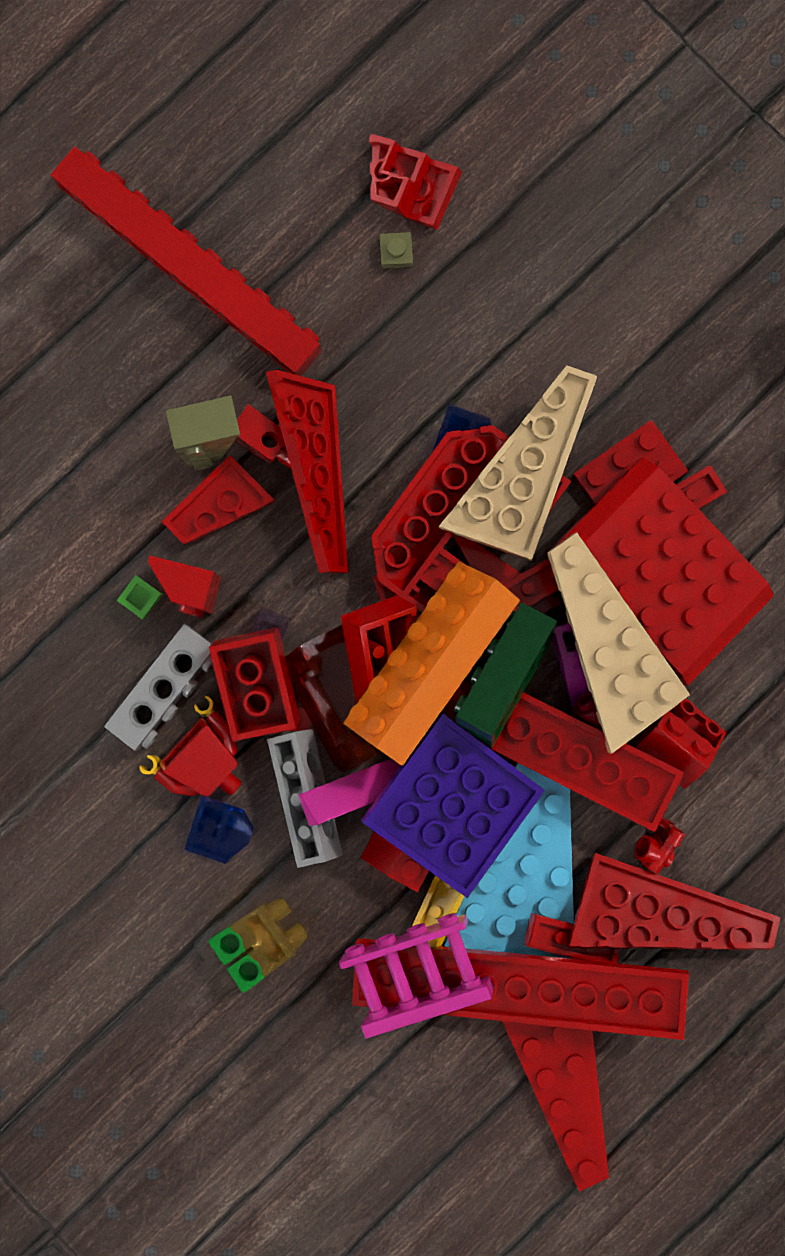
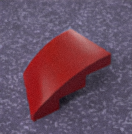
M371 134L369 137V143L372 146V163H370V174L372 176V183L370 185L371 200L406 219L438 230L462 171L457 166L433 160L426 153L402 147L395 140Z

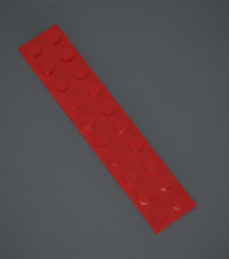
M357 938L356 944L363 943L364 947L376 944L375 939ZM416 946L397 951L412 994L416 995L417 998L430 995L431 987ZM430 947L444 986L447 985L450 989L461 985L463 979L451 947ZM466 948L475 976L478 975L480 979L487 976L490 977L494 988L492 998L442 1014L684 1040L689 972L688 970ZM385 956L366 961L381 1004L385 1005L386 1008L399 1005L400 997ZM354 969L352 1006L368 1007Z

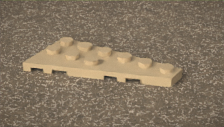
M566 365L543 394L542 398L528 413L438 528L531 561L597 376Z

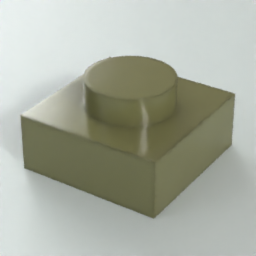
M411 232L380 234L382 269L413 267Z

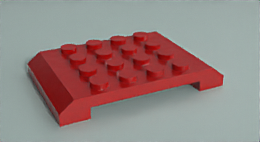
M644 457L638 459L551 548L553 549L573 533H578L684 686H689L774 596L769 583L660 467Z

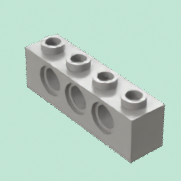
M183 624L104 727L134 751L141 750L142 747L148 749L159 735L156 732L159 725L163 721L168 723L179 708L175 706L182 696L187 698L197 687L198 682L195 680L202 670L208 672L213 666L209 646L212 643L189 625ZM189 655L192 659V667L188 672L181 673L177 668V661L181 656ZM167 680L172 685V693L169 697L163 699L158 695L157 687L160 682ZM145 705L152 711V718L147 724L141 723L137 716L139 709Z
M313 729L267 739L297 868L326 862L343 856L335 819L309 826L298 794L326 784Z

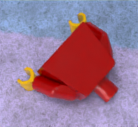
M204 696L209 701V708L201 711L196 703L194 708L201 716L207 717L206 721L201 717L162 760L158 756L147 755V758L153 761V769L149 770L146 766L140 765V771L143 774H154L155 780L173 794L186 796L201 794L208 797L219 787L230 796L241 785V780L231 773L238 765L234 757L238 750L236 741L232 742L228 723L219 711H215L216 705L210 697Z

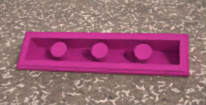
M388 759L298 794L309 826L321 824L375 802L401 765L393 759Z

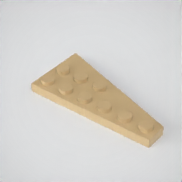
M573 533L547 553L558 590L561 591L567 612L565 613L568 623L571 624L576 640L574 642L588 689L592 693L596 706V715L606 739V748L608 753L612 754L690 696V694L578 533Z

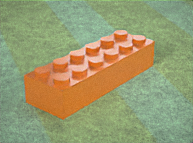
M458 562L448 573L446 580L436 594L430 598L419 618L410 626L399 646L390 654L388 661L379 674L370 682L368 689L359 702L350 710L349 716L343 724L403 766L520 600L495 578L462 562Z

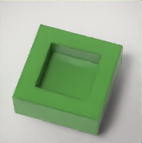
M135 575L117 601L142 620H145L163 594Z

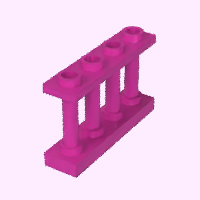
M456 913L447 914L439 918L436 924L427 927L425 923L417 924L408 928L406 934L395 937L394 933L386 934L376 939V944L364 947L363 943H360L345 950V954H343L339 961V966L341 969L354 966L369 1007L368 1015H366L361 1025L365 1039L492 998L494 988L490 977L487 976L480 979L478 975L475 976L459 932L467 927L468 918L466 914L458 917ZM446 935L463 979L461 985L450 989L447 985L444 986L428 943L430 940ZM416 946L431 987L430 995L417 998L416 995L412 994L397 951ZM385 956L400 997L399 1005L386 1008L385 1005L381 1004L366 961Z

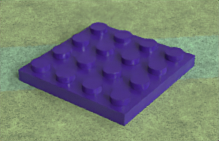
M440 713L404 765L399 767L361 821L468 898L545 790L445 714Z

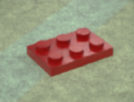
M650 420L576 471L572 476L594 505L642 457L660 467L673 482L686 474L688 470L654 422Z

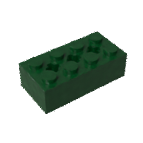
M522 602L516 611L513 610L502 625L504 630L501 639L495 637L486 653L488 658L485 667L479 665L470 681L472 686L469 695L462 694L454 708L456 724L491 750L552 643L557 621Z

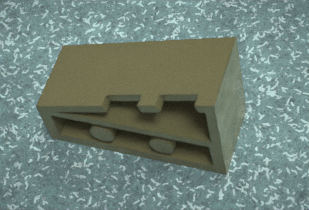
M231 395L166 410L174 449L187 466H194L195 470L212 467V462L219 461L240 435Z

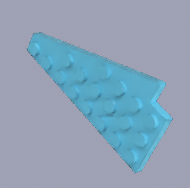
M516 762L515 768L545 791L468 898L464 896L456 914L457 917L466 914L468 923L466 929L459 932L467 949L573 959L523 945L531 913L574 923L570 789ZM446 938L443 946L451 947L448 938Z

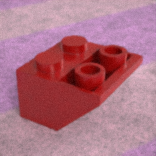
M684 699L649 725L635 748L685 772L679 785L686 789L709 769L727 732L716 721L711 720L696 708L690 700Z

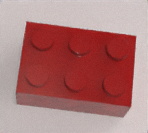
M274 627L215 640L209 646L232 742L296 729L300 722V715L279 628Z

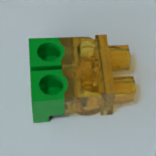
M283 897L277 898L268 904L264 901L223 930L211 936L208 940V943L224 966L251 946L253 947L246 954L230 963L227 971L243 994L297 954V948L309 937V934L300 922L286 931L279 923V920L292 911Z

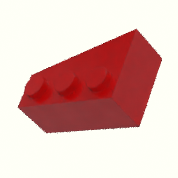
M398 595L341 615L356 704L368 689L370 682L384 667L390 654L396 650L411 626L412 616H416L417 606Z

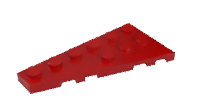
M280 370L268 371L266 375L318 571L324 574L348 573L336 387L333 384Z
M594 853L589 865L567 948L774 949L780 917Z
M502 1021L579 1192L609 1178L593 1031Z

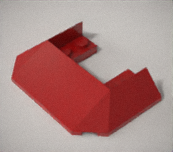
M493 425L465 431L447 432L371 535L378 582L396 595L415 604L417 610L421 613L426 608L430 598L436 594L444 583L448 573L458 562H462L444 549L455 534L438 527L508 440L509 436ZM563 475L550 510L571 483Z

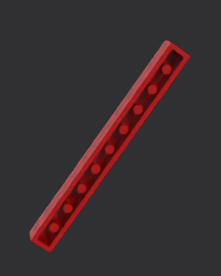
M75 146L50 174L57 187L282 369L299 376L304 374L321 353L320 343H318L320 338L311 329L305 327L302 330L294 323L295 318L283 307H280L278 310L269 303L271 299L265 292L258 287L253 290L246 285L245 282L247 280L235 268H231L229 271L220 264L222 259L210 248L204 251L196 244L198 240L188 230L183 228L182 231H179L172 225L174 221L167 213L161 209L156 212L148 206L150 202L141 192L136 189L131 192L124 186L125 181L113 170L106 172L101 168L100 165L102 163L90 151L86 150L83 153Z

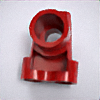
M662 817L652 837L644 835L637 841L634 849L635 858L640 860L648 870L659 874L663 867L667 868L672 864L674 850L680 846L686 834L676 828L674 823Z

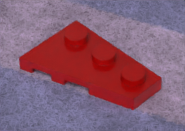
M229 455L161 522L186 546L276 501Z

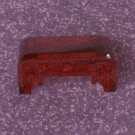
M342 625L299 645L285 656L293 689L334 765L340 771L345 772L381 753L379 749L343 724L349 716L350 710L356 705Z

